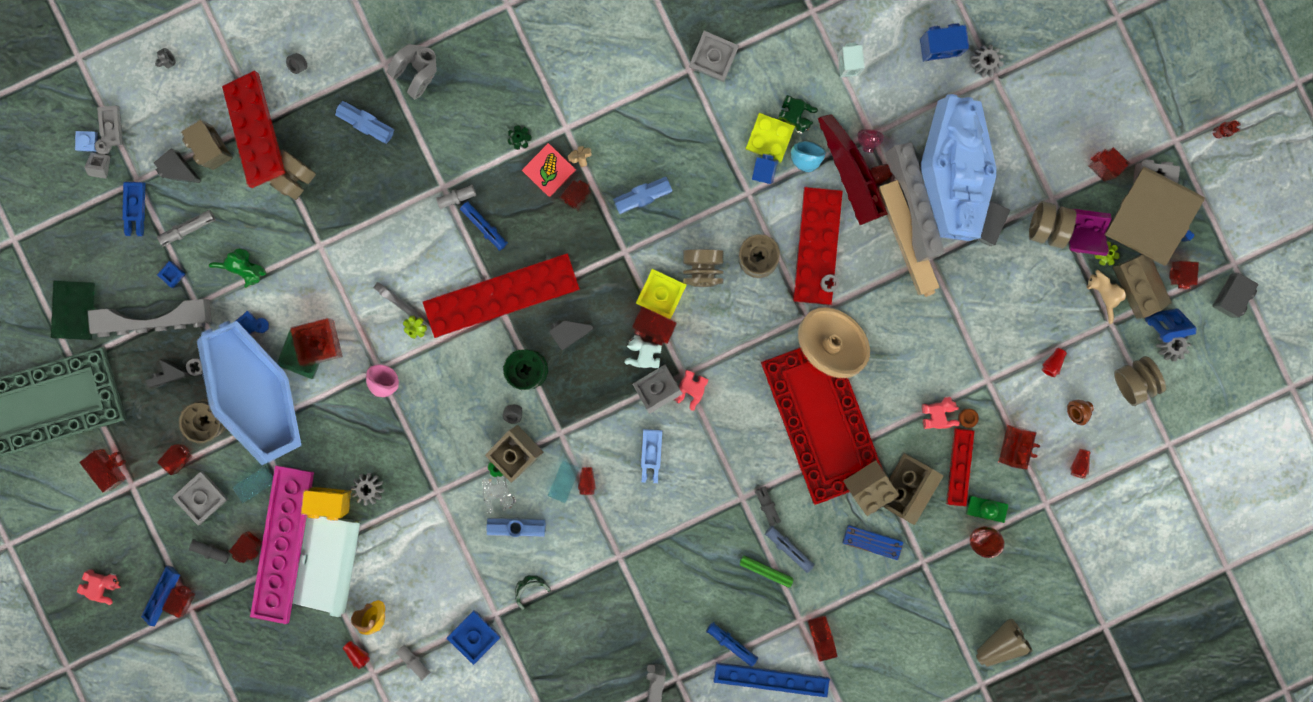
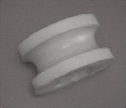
M834 275L824 276L821 280V287L826 292H833L839 286V280ZM829 278H832V282H835V286H831L830 289H828L827 285H825V281H828Z
M191 359L187 362L186 370L190 375L197 376L203 374L200 359ZM198 362V367L200 368V370H195L194 372V367L192 366V364H197Z

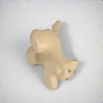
M1097 269L1095 271L1096 275L1090 276L1087 289L1099 291L1106 305L1108 322L1112 324L1114 321L1113 309L1121 301L1125 300L1126 292L1118 284H1111L1110 279Z

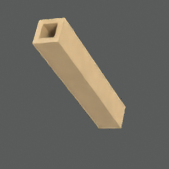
M898 180L880 186L878 190L887 210L888 220L917 294H924L925 297L935 294V289L940 287L930 261L917 262L912 246L911 214Z

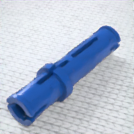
M469 201L461 206L460 211L484 234L483 237L486 240L489 239L499 251L508 244L497 232V228L495 226L492 227Z
M714 622L709 625L706 632L718 640L721 646L727 647L750 667L757 662L758 657L731 637V633L725 632Z

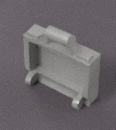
M649 664L647 666V671L649 672L647 679L650 680L647 702H661L665 681V665Z

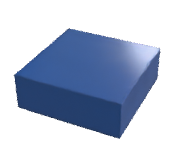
M169 261L157 274L171 288H174L186 275L172 261Z

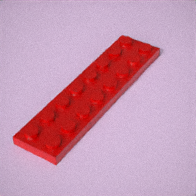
M567 253L423 301L422 303L434 338L578 291L580 288Z

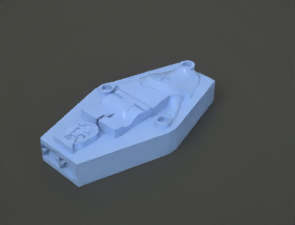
M949 94L945 98L938 100L921 161L925 188L941 238L971 241L981 237L996 179V164L982 103L973 100L971 97L959 98L956 94Z
M227 321L220 324L219 329L215 331L211 328L202 332L201 337L197 340L209 406L213 415L261 465L302 446L289 380L282 368L237 321L233 323Z

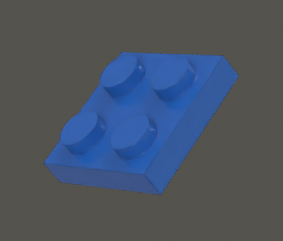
M473 610L446 639L474 665L501 636Z

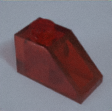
M573 180L560 198L564 203L579 212L591 192L588 190L589 186L581 180L579 182Z
M826 615L807 620L816 657L819 662L838 657Z

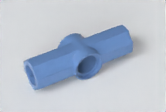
M344 101L336 109L335 115L350 123L353 125L352 127L366 135L369 134L385 144L393 136V128L376 120V117L364 110L360 111Z
M663 177L652 183L639 185L633 188L631 192L616 197L613 200L619 214H622L636 207L646 206L654 202L655 199L670 194L672 189L667 177Z
M487 518V535L545 537V519ZM513 523L520 524L521 531H513L511 525Z

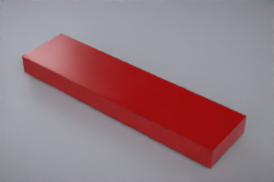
M954 428L947 505L967 506L974 430Z

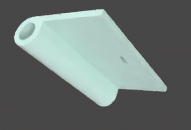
M319 516L317 519H306L293 604L329 612L330 616L341 617V614L346 613L360 521L352 519L327 520L326 516Z

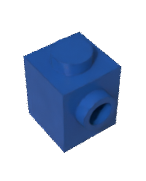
M763 153V156H758L752 180L772 184L778 160L774 159V156Z

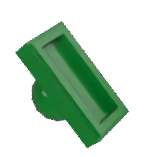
M970 495L966 514L1005 523L1009 504Z

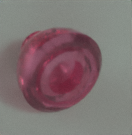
M870 129L858 131V141L863 147L862 151L873 153L874 149L879 147L884 140L883 133Z

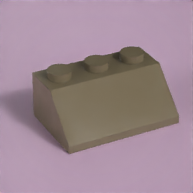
M1140 254L1113 266L1119 283L1126 292V298L1136 319L1153 315L1172 303L1151 258Z
M904 453L889 478L900 496L883 507L915 525L943 475Z

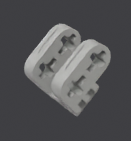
M408 44L394 55L387 73L393 79H397L405 71L408 63L411 62L412 66L419 73L413 78L407 93L416 100L425 92L437 71L436 55L430 48Z

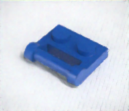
M1178 308L1157 312L1145 318L1146 323L1154 327L1165 343L1172 341L1173 338L1196 334V326ZM1159 321H1163L1169 329L1166 330Z

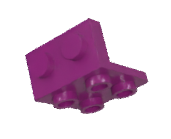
M1074 209L1076 211V221L1068 242L1069 249L1077 253L1107 256L1109 249L1105 232L1112 219L1111 214Z

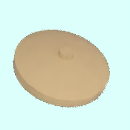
M817 308L809 312L801 321L798 329L801 349L807 359L820 371L837 378H849L857 375L867 365L870 358L868 339L862 328L850 316L833 308Z

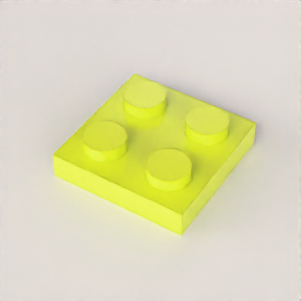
M759 113L745 150L763 156V153L773 155L774 159L781 163L795 126Z
M652 269L636 304L667 319H671L687 285Z

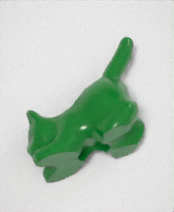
M240 248L228 253L223 263L212 262L209 264L210 268L226 269L231 273L240 275L245 280V288L259 283L260 276L267 274L261 266L250 263L249 252Z

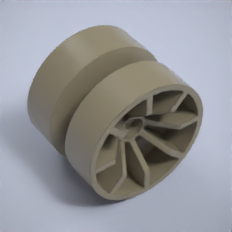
M282 149L280 154L285 174L271 179L269 182L273 188L283 195H288L297 200L304 191L297 181L300 180L309 184L316 176V173L289 152Z
M1041 201L1031 219L1029 239L1039 243H1045L1048 239L1050 246L1061 249L1065 248L1074 230L1076 211L1063 206L1056 211L1055 204Z

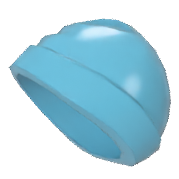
M809 141L799 142L791 149L792 162L798 169L804 172H812L817 169L823 162L826 154L822 147Z

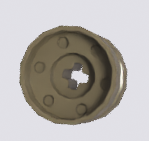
M756 234L748 237L740 247L739 263L741 269L753 278L769 276L775 271L779 262L780 251L778 245L767 235ZM758 253L762 254V258H764V260L761 259L760 262H756V258L754 256H757Z
M722 250L683 251V264L692 265V269L683 271V274L692 275V278L683 279V284L694 287H713L723 284V279L715 278V275L723 274L722 270L715 269V265L723 264Z
M1148 356L1140 358L1139 361L1135 360L1132 363V367L1125 365L1114 372L1120 392L1132 406L1145 402L1148 396L1155 397L1157 394L1166 391V384L1161 371Z
M202 399L187 406L179 418V428L182 434L188 440L195 443L208 442L226 430L225 426L213 415L208 399ZM205 416H208V417H209V418H208V421H209L208 423L205 422V421H206V417H205Z

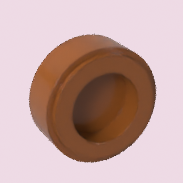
M969 408L963 409L958 415L959 423L967 428L974 427L979 420L977 412Z

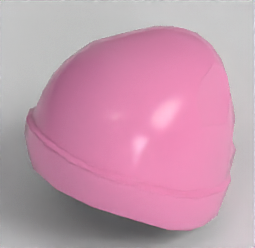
M382 364L373 365L368 368L366 383L374 396L388 397L398 389V376L392 368Z

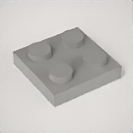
M704 31L689 68L724 82L739 45Z
M666 365L661 366L633 383L649 414L683 394Z
M203 471L199 472L172 497L198 526L228 500L225 494Z

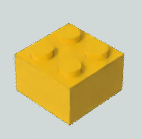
M322 487L306 489L303 493L301 514H307V518L317 519L319 516H327V520H339V518H343V516L349 513L351 490Z

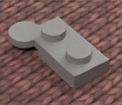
M118 106L97 107L99 131L102 139L96 141L95 150L100 154H108L112 146L123 145L120 108Z

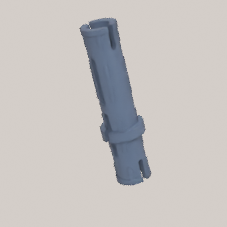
M774 526L768 528L765 535L776 544V548L784 551L806 573L811 571L815 564L789 541L787 536L784 537L777 531Z

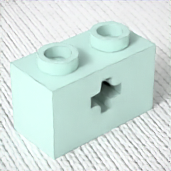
M847 43L845 47H842L838 53L840 78L859 76L864 70L862 45Z

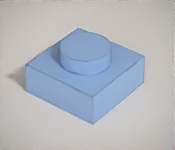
M76 131L75 150L97 152L95 150V143L98 141V133Z

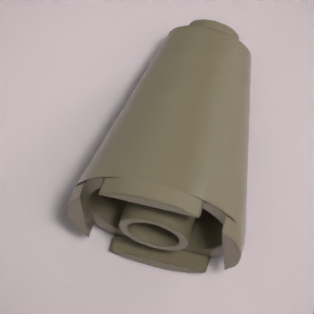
M1010 618L977 649L978 654L976 657L981 665L985 664L988 667L1033 652L1028 640H1025L1024 634L1017 623Z

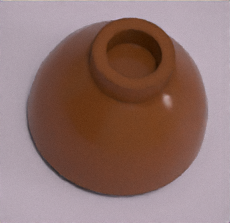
M1084 400L1070 401L1067 405L1070 419L1081 426L1089 422L1094 410L1093 404Z

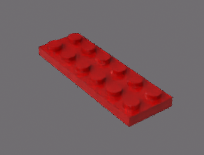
M254 70L222 86L245 178L250 188L257 187L285 174L260 76Z
M804 187L793 302L832 305L833 292L824 291L821 287V280L827 275L835 276L842 190ZM829 278L828 281H825V285H827L828 289H830L831 286H834L832 278Z

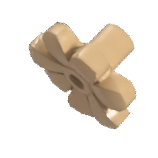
M580 146L578 151L573 150L568 155V159L572 163L579 162L580 167H585L587 165L586 158L592 155L591 149Z

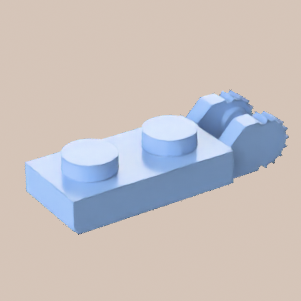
M643 429L642 483H646L647 468H654L653 483H658L662 430Z

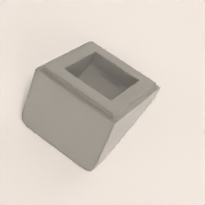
M91 152L84 167L87 175L106 179L110 155Z

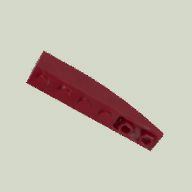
M832 114L819 117L820 128L824 133L827 146L831 151L834 164L839 171L841 182L846 189L848 199L852 204L859 225L888 215L871 171L855 143Z

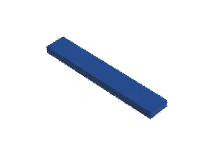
M716 662L713 681L720 684L827 698L830 678Z

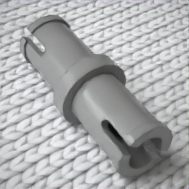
M471 184L468 187L460 190L454 189L452 193L437 197L436 201L439 208L443 209L455 203L457 205L461 204V201L477 195Z
M405 644L396 652L407 664L406 667L408 669L411 668L421 681L430 673L419 661L420 658L418 656L415 657Z

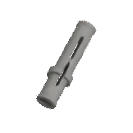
M207 210L183 224L172 226V229L157 236L158 241L164 247L173 241L181 240L187 234L215 221V217L210 210Z

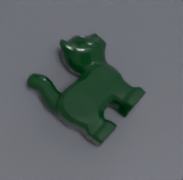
M786 95L781 108L788 107V111L781 109L777 120H784L794 125L800 134L808 131L813 122L807 118H802L801 115L804 110L810 113H817V107H812L802 99H795L792 96Z

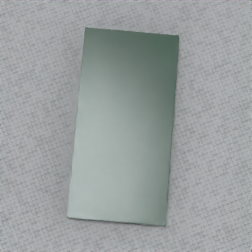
M99 347L0 377V457L127 420L105 347Z

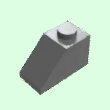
M171 148L153 162L157 167L156 172L162 178L200 183L202 181L175 149Z
M558 320L551 325L552 330L549 333L560 349L564 350L594 330L592 325L570 321L561 322Z

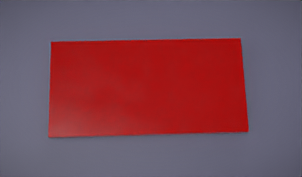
M801 347L760 362L814 505L849 493L850 491L843 481L875 460L882 468L849 378H837L820 371L807 359Z

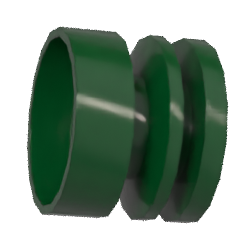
M528 349L516 350L506 358L503 373L507 383L513 388L519 390L535 389L546 380L548 364L539 352ZM526 365L527 367L532 368V370L529 371V375L528 373H524L523 370L526 369Z

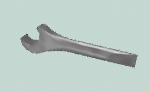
M379 282L375 284L373 289L377 290L380 295L391 301L408 315L414 316L416 320L419 317L424 320L423 324L431 327L420 313L394 295L389 289Z

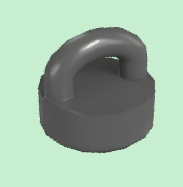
M163 48L157 52L156 67L164 65L166 68H170L175 65V58L168 49Z
M299 53L292 54L286 58L287 67L293 74H298L308 67L306 59Z
M515 404L506 406L503 411V419L511 424L520 422L522 419V407Z

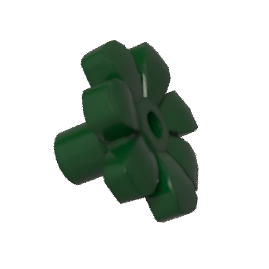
M517 125L514 127L515 131H508V135L511 137L508 139L509 145L514 144L515 150H519L521 146L524 149L528 148L527 141L532 140V136L527 135L529 132L528 128L524 127L521 130V127Z

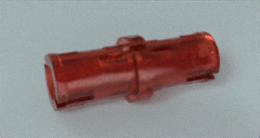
M1236 120L1227 123L1223 122L1213 129V131H1216L1213 133V136L1218 139L1230 137L1233 133H1237L1240 130L1237 127L1241 125Z

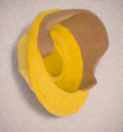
M380 600L370 604L367 603L363 609L357 610L352 614V625L359 633L371 635L380 631L385 622V604Z

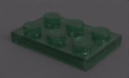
M53 281L50 338L92 340L88 311L94 308L95 283Z

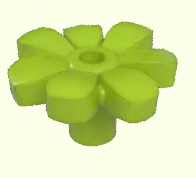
M1107 242L1109 249L1107 256L1094 255L1095 259H1100L1099 264L1105 266L1106 263L1111 266L1115 264L1114 259L1119 258V253L1115 252L1118 250V247L1116 245L1111 246L1110 242Z
M410 316L403 322L405 326L404 332L413 339L417 335L422 338L427 327L426 325H421L424 320L420 317L416 320L414 316Z

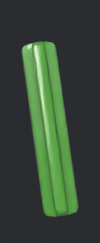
M742 556L739 564L788 588L793 583L794 579L747 556Z

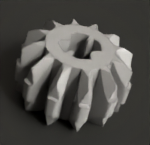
M982 45L980 50L976 49L974 51L975 55L970 58V60L974 61L971 64V68H977L974 73L978 74L981 72L982 78L986 77V75L991 78L994 76V73L998 74L1000 72L999 67L1004 65L1000 61L1003 55L997 54L1000 49L997 48L993 51V45H989L988 48ZM985 58H988L987 61L990 62V64L987 65V64H986L987 62H986V60H984V59H985Z
M1159 336L1158 340L1161 341V344H1157L1156 347L1161 348L1158 354H1164L1165 360L1177 361L1178 358L1184 359V354L1190 353L1186 348L1192 345L1191 343H1186L1189 336L1173 338L1168 343L1163 342Z
M367 473L366 477L364 474H360L359 479L353 480L356 485L351 486V490H356V493H353L352 497H359L357 503L364 499L363 503L365 506L369 504V501L373 505L376 503V499L380 500L382 498L379 493L384 492V489L379 488V486L383 484V481L376 482L379 477L378 475L372 478L371 473ZM367 485L371 489L368 493L367 490H364V487Z

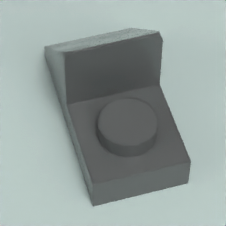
M165 359L160 360L163 372L151 375L152 379L146 380L148 388L157 387L191 375L184 368Z

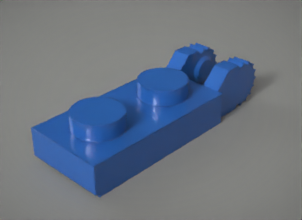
M144 182L123 183L124 234L126 236L132 235L131 221H136L137 236L144 235Z

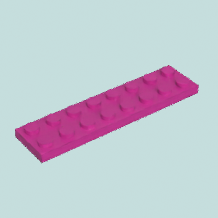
M280 465L275 466L250 614L252 618L288 624L290 621L307 514H301L304 490L312 488L314 472Z

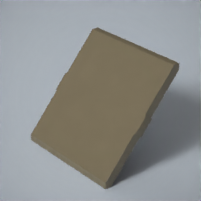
M1144 166L1128 194L1122 199L1120 208L1105 235L1166 266L1181 239L1187 233L1205 197Z

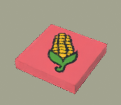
M548 143L522 171L550 198L576 169Z

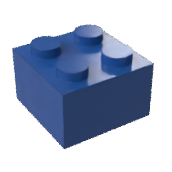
M959 23L950 24L948 28L941 29L940 26L930 27L920 38L923 62L959 57L969 49L966 25L960 26Z

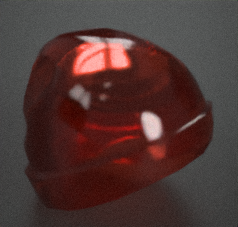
M988 526L979 527L970 535L969 541L972 550L984 558L997 557L1004 549V538L994 528Z

